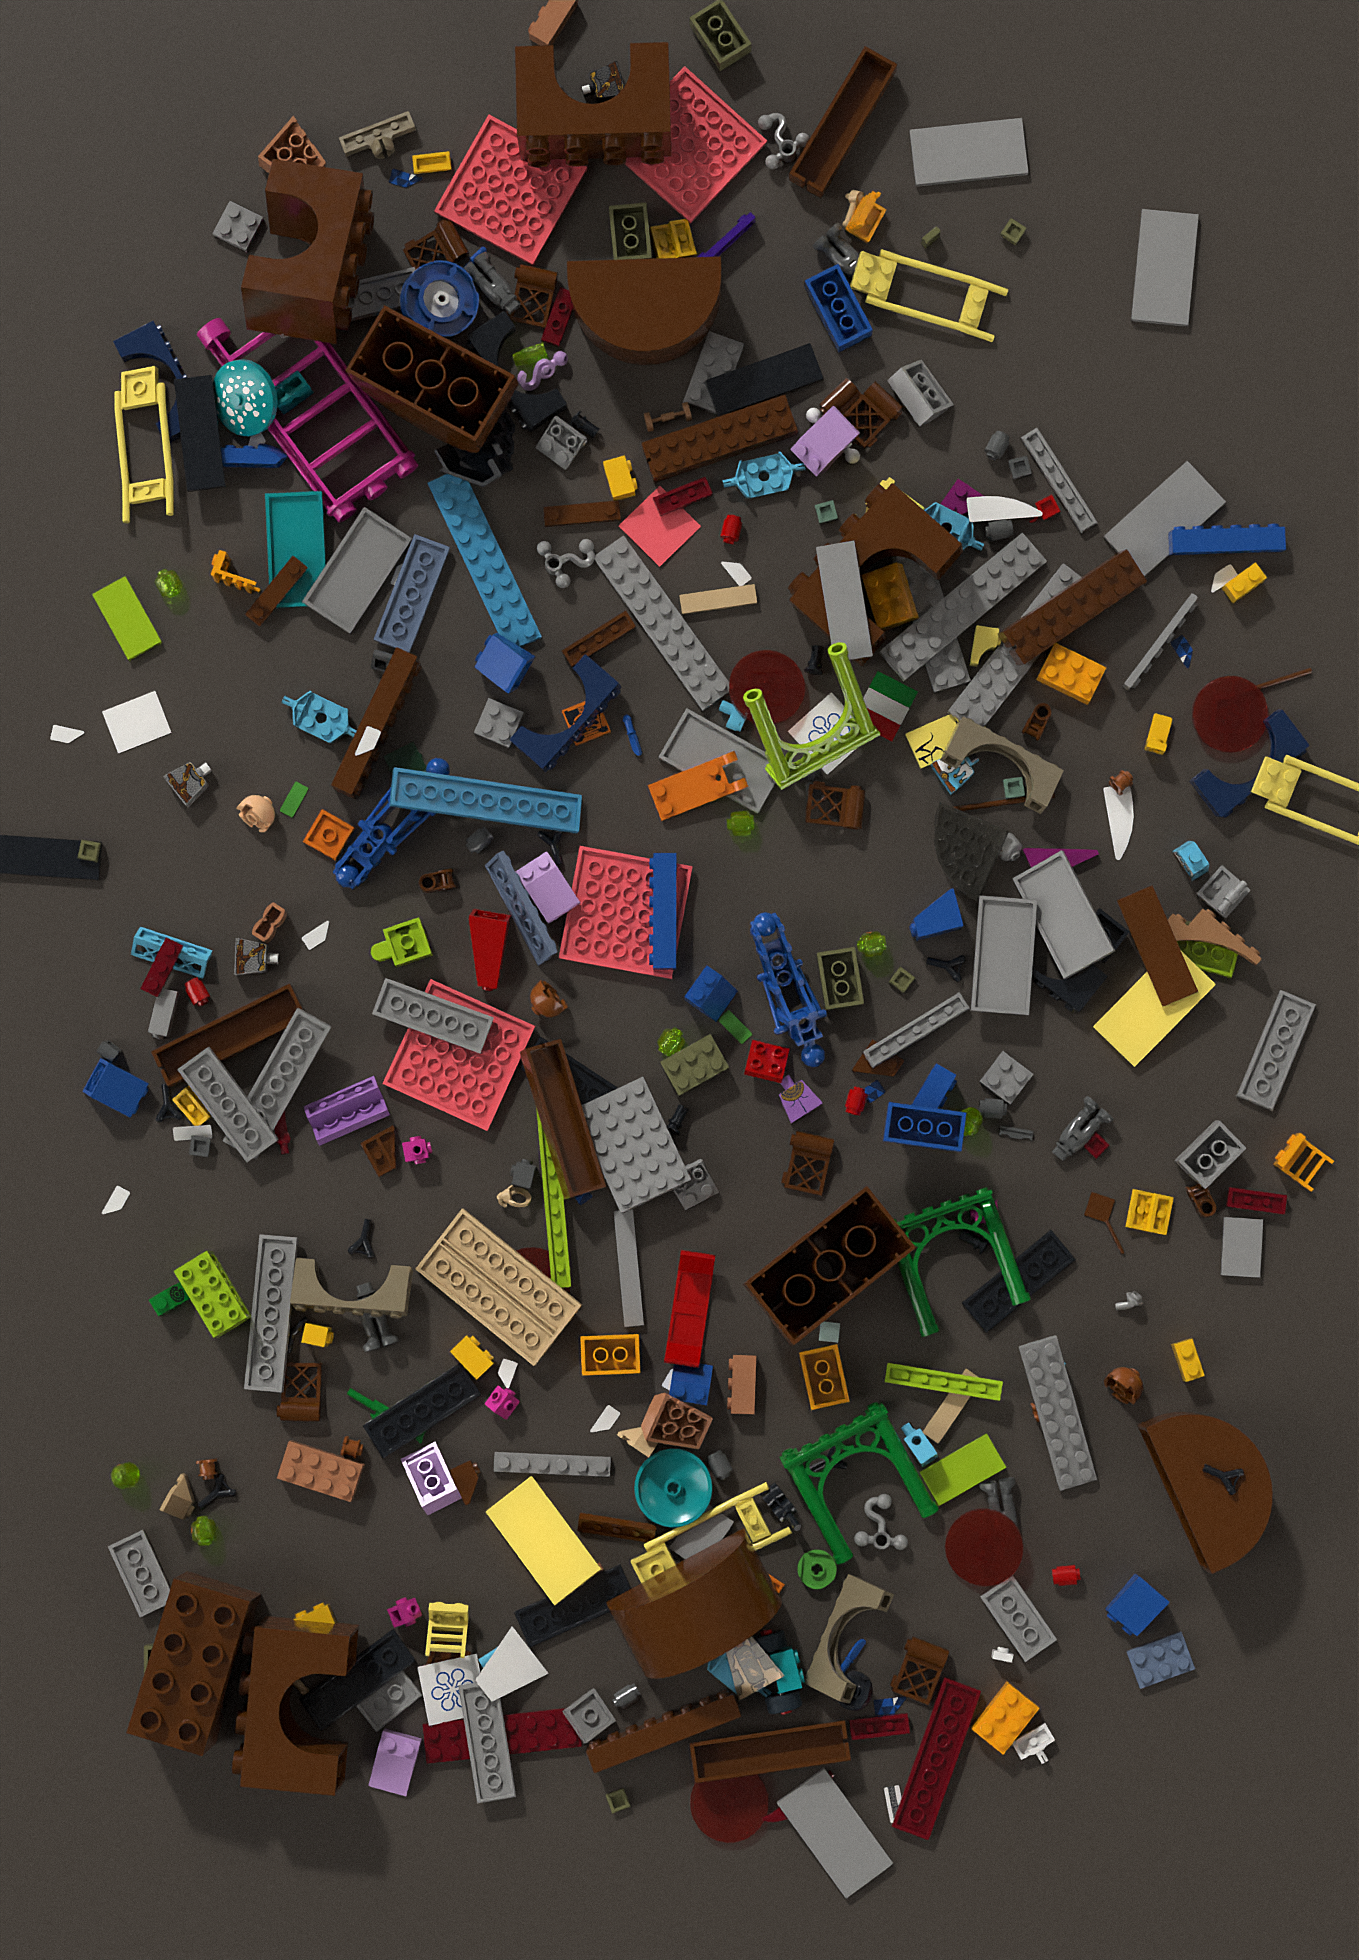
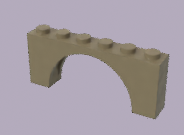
M962 717L957 723L940 761L957 769L966 757L977 752L991 751L1006 756L1018 766L1025 778L1027 797L1024 806L1041 814L1047 808L1064 770L1060 769L1056 764L1043 760L1039 755L1030 753L1024 747L1008 741L1007 738L993 733L989 728L978 725L972 719Z
M296 1258L290 1304L297 1311L314 1309L315 1312L325 1313L326 1310H329L335 1314L352 1312L353 1315L357 1316L369 1313L374 1317L390 1315L392 1318L400 1319L402 1316L408 1315L413 1270L410 1266L391 1265L386 1281L374 1294L358 1301H343L334 1298L323 1289L318 1275V1263L315 1259Z
M848 1574L843 1582V1588L836 1600L832 1615L828 1619L825 1632L821 1636V1642L813 1656L810 1669L806 1673L804 1684L838 1701L850 1704L857 1685L845 1676L838 1660L840 1635L845 1625L855 1615L863 1611L874 1609L887 1612L894 1596L893 1593L859 1577Z

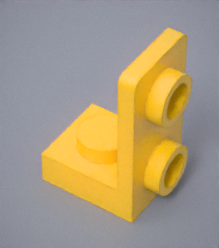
M1157 713L1153 715L1144 750L1161 755L1164 754L1172 723L1171 717Z

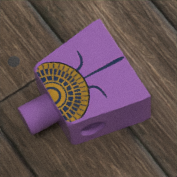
M789 1075L782 1079L781 1085L785 1091L780 1093L779 1097L791 1124L822 1104L821 1100L802 1080L794 1084Z

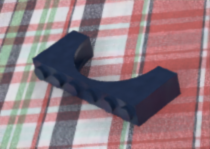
M151 321L113 341L124 362L136 358L154 359L169 367L176 379L187 378L186 374L182 375L179 370L182 366L177 357L173 359L170 353L173 349L169 341L164 342L162 336L165 334L160 324L156 326L154 321ZM176 400L172 409L167 414L170 443L181 437ZM159 421L156 423V425L161 433V425Z
M586 654L573 667L574 671L580 676L586 693L585 706L579 719L567 730L551 735L534 733L521 726L509 739L545 772L552 770L556 766L557 759L569 751V746L573 741L576 742L581 738L582 731L586 727H590L594 723L597 714L604 712L608 707L607 703L612 698L615 699L621 692V685Z
M1277 709L1262 721L1270 737L1271 750L1269 758L1283 763L1286 755L1299 758L1307 752L1306 748L1310 745L1283 709ZM1203 769L1189 782L1215 816L1225 818L1233 812L1232 809L1237 804L1240 806L1248 800L1247 796L1252 793L1251 790L1257 776L1245 783L1229 784L1218 779L1209 769Z

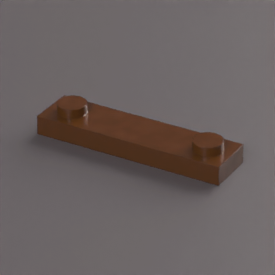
M619 500L543 507L545 527L621 521Z
M292 556L245 615L261 627L306 572L308 567Z
M624 611L563 649L562 653L573 668L585 654L588 657L592 656L635 629L636 625L627 611Z
M580 1513L577 1531L649 1542L655 1539L657 1525Z

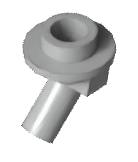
M1135 1291L1127 1292V1302L1116 1303V1310L1141 1306L1143 1304L1141 1295Z

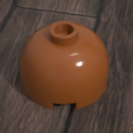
M540 980L531 990L530 1001L533 1005L531 1009L538 1016L541 1014L549 1018L558 1016L568 1005L564 999L559 1000L556 989L546 981L542 982Z
M1116 1368L1104 1380L1105 1387L1109 1386L1114 1391L1112 1395L1124 1404L1131 1402L1134 1405L1143 1392L1144 1386L1140 1373L1133 1368Z

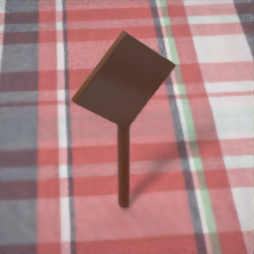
M1091 1192L1084 1215L1105 1222L1120 1253L1124 1254V1250L1108 1221L1115 1199Z

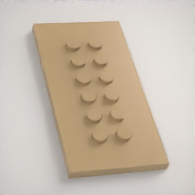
M464 1208L461 1209L416 1267L419 1273L533 1366H536L582 1306L580 1302Z

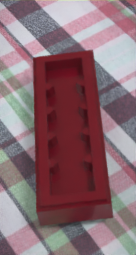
M560 287L541 338L542 342L557 347L560 346L573 310L570 293L567 289Z

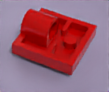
M752 1040L744 1075L782 1083L789 1048Z

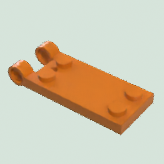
M735 751L648 785L661 821L749 787L746 778L729 784L723 769L724 765L738 760ZM720 775L721 780H716V776Z

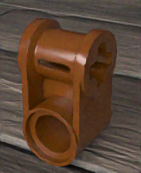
M1045 703L1038 704L1030 718H1028L1021 733H1027L1036 738V741H1039L1046 727L1045 725L1051 716L1050 706ZM1039 708L1046 709L1047 716H1038L1037 710Z
M444 869L422 875L419 879L420 889L425 893H432L457 888L453 880V869ZM431 879L433 881L432 887H423V881Z
M1200 1184L1185 1187L1188 1197L1201 1217L1207 1218L1216 1212V1204L1208 1187L1204 1189ZM1204 1203H1208L1211 1206L1209 1214L1202 1211Z

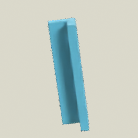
M143 927L139 928L133 939L131 955L154 962L157 956L155 952L160 950L167 937L184 946L178 957L182 960L183 964L175 963L173 969L202 979L204 978L207 963L212 956L213 950ZM137 946L145 947L147 952L137 950ZM191 964L201 965V971L194 969Z

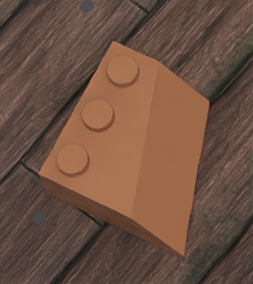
M294 116L258 156L259 166L268 173L270 172L273 159L321 167L326 165L325 160L314 144L308 139L307 134L301 129Z
M662 1393L653 1397L641 1428L645 1441L699 1449L713 1419L711 1416L669 1394Z

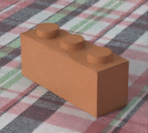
M548 0L549 2L546 7L542 6L537 21H533L528 29L530 40L540 46L553 45L576 9L578 0Z
M733 1355V1359H729V1370H732V1378H728V1390H732V1395L727 1400V1409H731V1414H754L756 1355Z

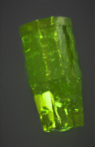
M543 342L526 347L512 355L516 366L533 364L541 359H548Z

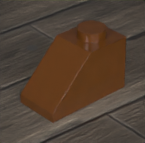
M472 1459L449 1470L465 1506L471 1502L479 1480L478 1473L481 1472L477 1462L473 1463Z

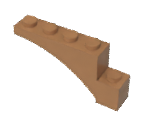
M1201 909L1188 925L1185 924L1186 920L1179 914H1172L1167 919L1176 941H1198L1218 945L1237 953L1253 965H1257L1262 959L1259 957L1260 952L1252 946L1251 948L1244 944L1246 941L1240 935L1232 934L1229 931L1231 928L1223 921L1219 923L1215 919L1216 915L1209 909L1206 911Z

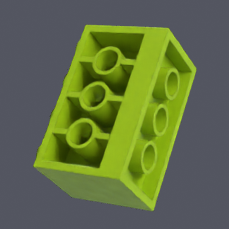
M205 1251L174 1270L175 1275L213 1338L221 1337L251 1318V1313L213 1251Z

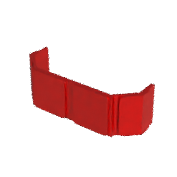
M685 1250L680 1252L664 1363L699 1368L716 1255Z

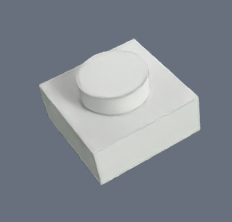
M998 1647L997 1650H992L991 1657L997 1660L1012 1662L1013 1654L1009 1652L1008 1648Z

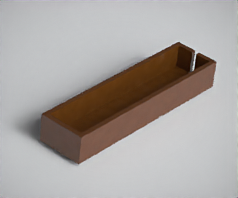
M864 46L790 171L789 181L803 189L807 186V191L822 199L894 77L898 64Z
M782 395L642 442L641 446L652 480L656 483L796 436L797 427L786 395Z
M1127 549L1122 550L999 632L998 636L1006 648L1016 646L1009 653L1017 666L1024 665L1147 582L1129 551Z
M396 647L332 781L331 786L335 791L355 800L357 796H361L365 787L363 783L365 779H369L373 770L371 766L373 762L378 761L381 754L379 749L388 740L389 735L387 732L396 723L397 717L395 715L398 710H402L405 704L403 698L406 693H410L413 687V683H411L413 677H417L421 670L420 661L417 656ZM367 726L381 731L374 749L357 756L355 755Z
M289 983L151 1051L157 1066L162 1069L160 1072L167 1086L173 1087L185 1081L177 1069L207 1047L212 1049L222 1063L283 1033L296 1009L305 1010L293 986Z
M554 1040L520 1051L564 1200L606 1187L562 1040Z
M724 1689L717 1692L716 1697L710 1698V1696L699 1699V1703L693 1706L692 1703L685 1704L680 1707V1711L674 1712L670 1710L663 1713V1716L659 1719L652 1717L645 1720L641 1726H637V1724L631 1725L623 1733L619 1734L616 1731L608 1734L607 1739L602 1741L600 1738L590 1741L586 1753L593 1772L597 1773L741 1717V1711L734 1692Z
M845 1720L690 1743L695 1784L850 1761L848 1742L843 1744V1740L848 1738Z

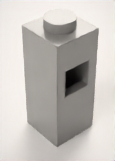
M163 988L159 998L156 997L148 1032L153 1034L152 1038L163 1040L164 1037H170L179 1000V992Z

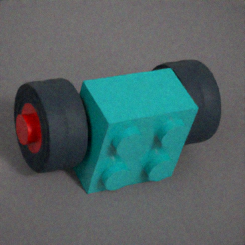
M768 1629L761 1631L759 1635L753 1636V1638L765 1653L770 1654L771 1660L785 1675L776 1680L779 1691L765 1698L768 1713H781V1715L791 1713L793 1709L802 1706L798 1689L802 1688L801 1683L805 1682L802 1668L798 1669L796 1665L800 1663L797 1649L793 1650L792 1645L787 1646L783 1630L772 1631Z

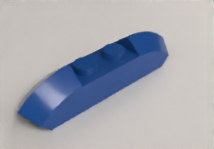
M261 443L258 444L257 449L254 446L236 448L233 445H225L224 448H221L223 467L279 468L287 458V455L280 449Z

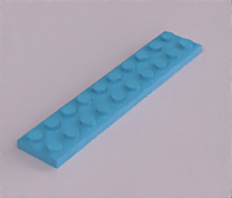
M449 474L428 482V486L497 632L520 647L542 638L470 483Z
M394 767L389 806L578 833L582 795Z

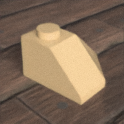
M641 1427L622 1430L617 1434L647 1457H650L658 1444L657 1442L645 1441Z
M182 1473L177 1479L178 1484L171 1488L159 1510L180 1519H185L187 1516L190 1517L195 1509L192 1505L195 1500L188 1476Z

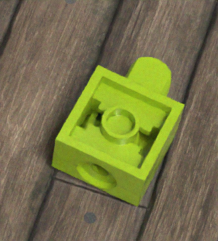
M419 917L383 929L386 941L374 944L371 948V955L376 961L382 962L392 958L396 968L433 956Z

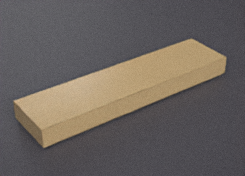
M755 584L679 595L682 615L757 604Z
M965 1369L964 1372L961 1374L966 1376L978 1377L968 1369ZM948 1393L922 1432L939 1443L971 1396Z

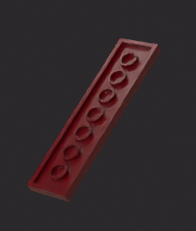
M944 1677L895 1813L892 1827L929 1840L981 1690Z
M566 1708L503 1715L510 1754L582 1747V1740L562 1711ZM464 1719L442 1722L429 1726V1723L422 1724L426 1764L470 1759Z

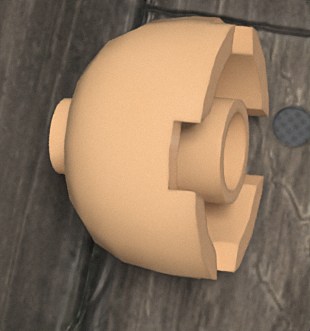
M248 796L236 807V809L241 811L238 814L240 818L251 828L253 825L260 828L259 832H266L274 822L275 811L272 801L266 796Z

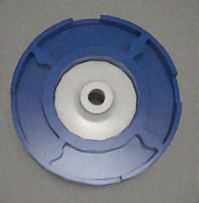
M436 260L420 266L406 279L402 287L400 306L403 316L446 339L458 335L473 322L478 311L479 294L472 282L473 278L461 266L449 261Z

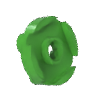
M820 1549L804 1553L797 1567L801 1581L812 1589H822L834 1580L837 1570L833 1557ZM816 1564L823 1568L822 1571L818 1572V1575L814 1574V1571L811 1570Z

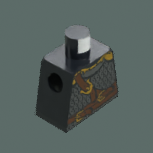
M614 61L591 72V84L581 86L584 97L595 95L597 103H602L615 97L625 86L618 62Z

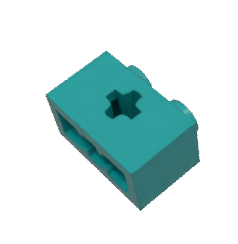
M298 370L275 386L277 407L283 415L314 393Z

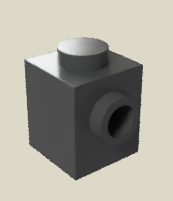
M522 1159L521 1162H516V1165H512L510 1176H513L512 1185L531 1189L536 1166L532 1165L533 1161Z

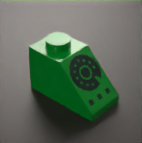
M179 1282L149 1299V1302L157 1315L163 1316L190 1298Z

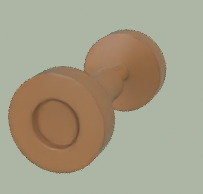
M688 402L682 403L683 411L665 413L660 415L661 417L651 419L649 412L643 413L648 432L654 431L652 423L661 420L662 422L669 421L683 414L686 421H691L692 416Z

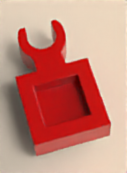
M1052 494L1035 503L1037 509L1043 513L1042 518L1044 521L1061 512ZM1040 516L1034 517V519L1030 520L1029 522H1036Z

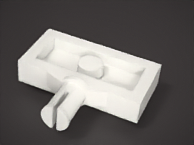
M1044 1722L1015 1739L1012 1745L1021 1760L1029 1755L1036 1754L1041 1764L1048 1761L1043 1750L1055 1739Z

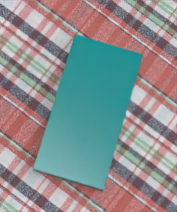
M323 492L266 493L269 584L292 556L308 567L276 608L308 607L302 601L326 566Z

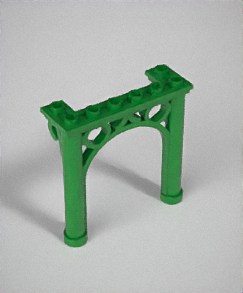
M988 1187L977 1190V1195L970 1197L968 1193L959 1196V1201L952 1203L951 1200L940 1203L941 1207L933 1209V1206L922 1209L923 1213L916 1216L914 1212L904 1216L905 1220L899 1222L894 1219L901 1229L908 1227L905 1231L908 1238L909 1232L912 1229L922 1228L925 1231V1238L921 1243L911 1241L918 1247L914 1260H912L909 1253L897 1263L920 1326L919 1332L921 1337L939 1331L918 1272V1261L925 1245L942 1232L952 1229H968L984 1236L994 1249L1012 1305H1018L1031 1300L1029 1292H1026L992 1195L994 1193L993 1189L988 1190ZM979 1203L980 1208L974 1206L973 1204ZM961 1209L957 1216L960 1224H955V1221L946 1219L943 1214ZM973 1209L977 1211L979 1217L973 1225L963 1222V1212ZM937 1217V1224L932 1228L933 1232L929 1234L928 1228L924 1224H920V1222ZM982 1217L985 1219L989 1234L977 1227L982 1221ZM942 1222L947 1225V1226H944V1227L940 1228L941 1225H942Z
M882 1402L871 1403L867 1406L868 1409L864 1410L865 1416H857L849 1425L843 1424L835 1429L836 1432L830 1435H822L818 1438L819 1441L814 1444L808 1443L801 1447V1451L798 1452L796 1448H789L783 1451L782 1456L779 1457L784 1468L788 1469L827 1541L836 1564L848 1561L853 1557V1553L845 1542L824 1502L823 1486L829 1471L843 1458L858 1452H876L884 1455L897 1468L921 1517H929L939 1510L936 1502L930 1497L887 1415L888 1411ZM867 1431L875 1433V1438L870 1445L861 1444L859 1441L860 1436ZM855 1435L854 1440L858 1446L854 1447L853 1444H844L842 1441ZM880 1436L883 1442L885 1443L888 1451L883 1448L877 1447V1444L880 1441ZM835 1446L833 1454L830 1455L832 1459L829 1461L828 1457L822 1452ZM817 1458L825 1460V1466L822 1471L810 1470V1463ZM809 1475L819 1477L817 1490Z

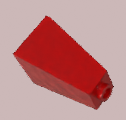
M473 909L469 915V926L477 985L482 986L483 990L493 991L499 985L511 915Z

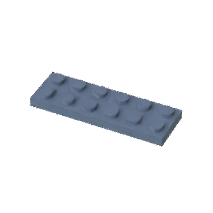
M414 534L375 634L374 641L395 649L398 647L409 653L411 652L450 547Z
M501 851L485 864V867L539 966L558 952L556 944L547 933V927L539 918L538 910L531 903L529 893L523 888L518 873L514 871L511 865L510 858L504 851Z

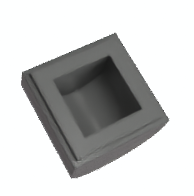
M375 649L372 656L371 669L385 672L393 654Z
M109 1040L103 1041L97 1049V1053L112 1064L123 1052Z

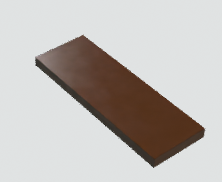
M1153 885L1117 900L1162 1006L1198 992Z

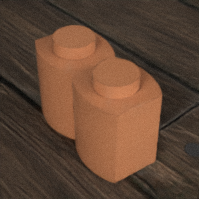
M274 902L268 905L263 913V918L254 925L252 935L264 943L270 942L276 934L277 927L281 926L285 921L287 911Z

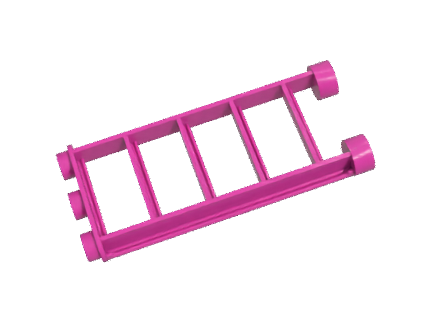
M221 318L211 320L197 333L199 340L207 350L212 352L221 366L244 358L276 335L262 332L232 355H229L221 344L230 336L231 331ZM313 340L318 348L273 379L274 386L280 384L297 370L301 372L323 355L344 381V384L283 428L277 419L274 418L268 430L311 489L323 492V505L328 510L327 514L330 517L334 516L340 523L356 512L357 509L353 504L364 495L370 501L376 499L387 490L388 487L384 483L386 479L395 473L400 478H404L411 474L418 467V464L414 460L415 453L408 450L368 394L348 376L345 371L347 368L346 364L332 345L327 342ZM351 391L371 420L309 464L288 435ZM377 427L398 456L335 500L315 471Z

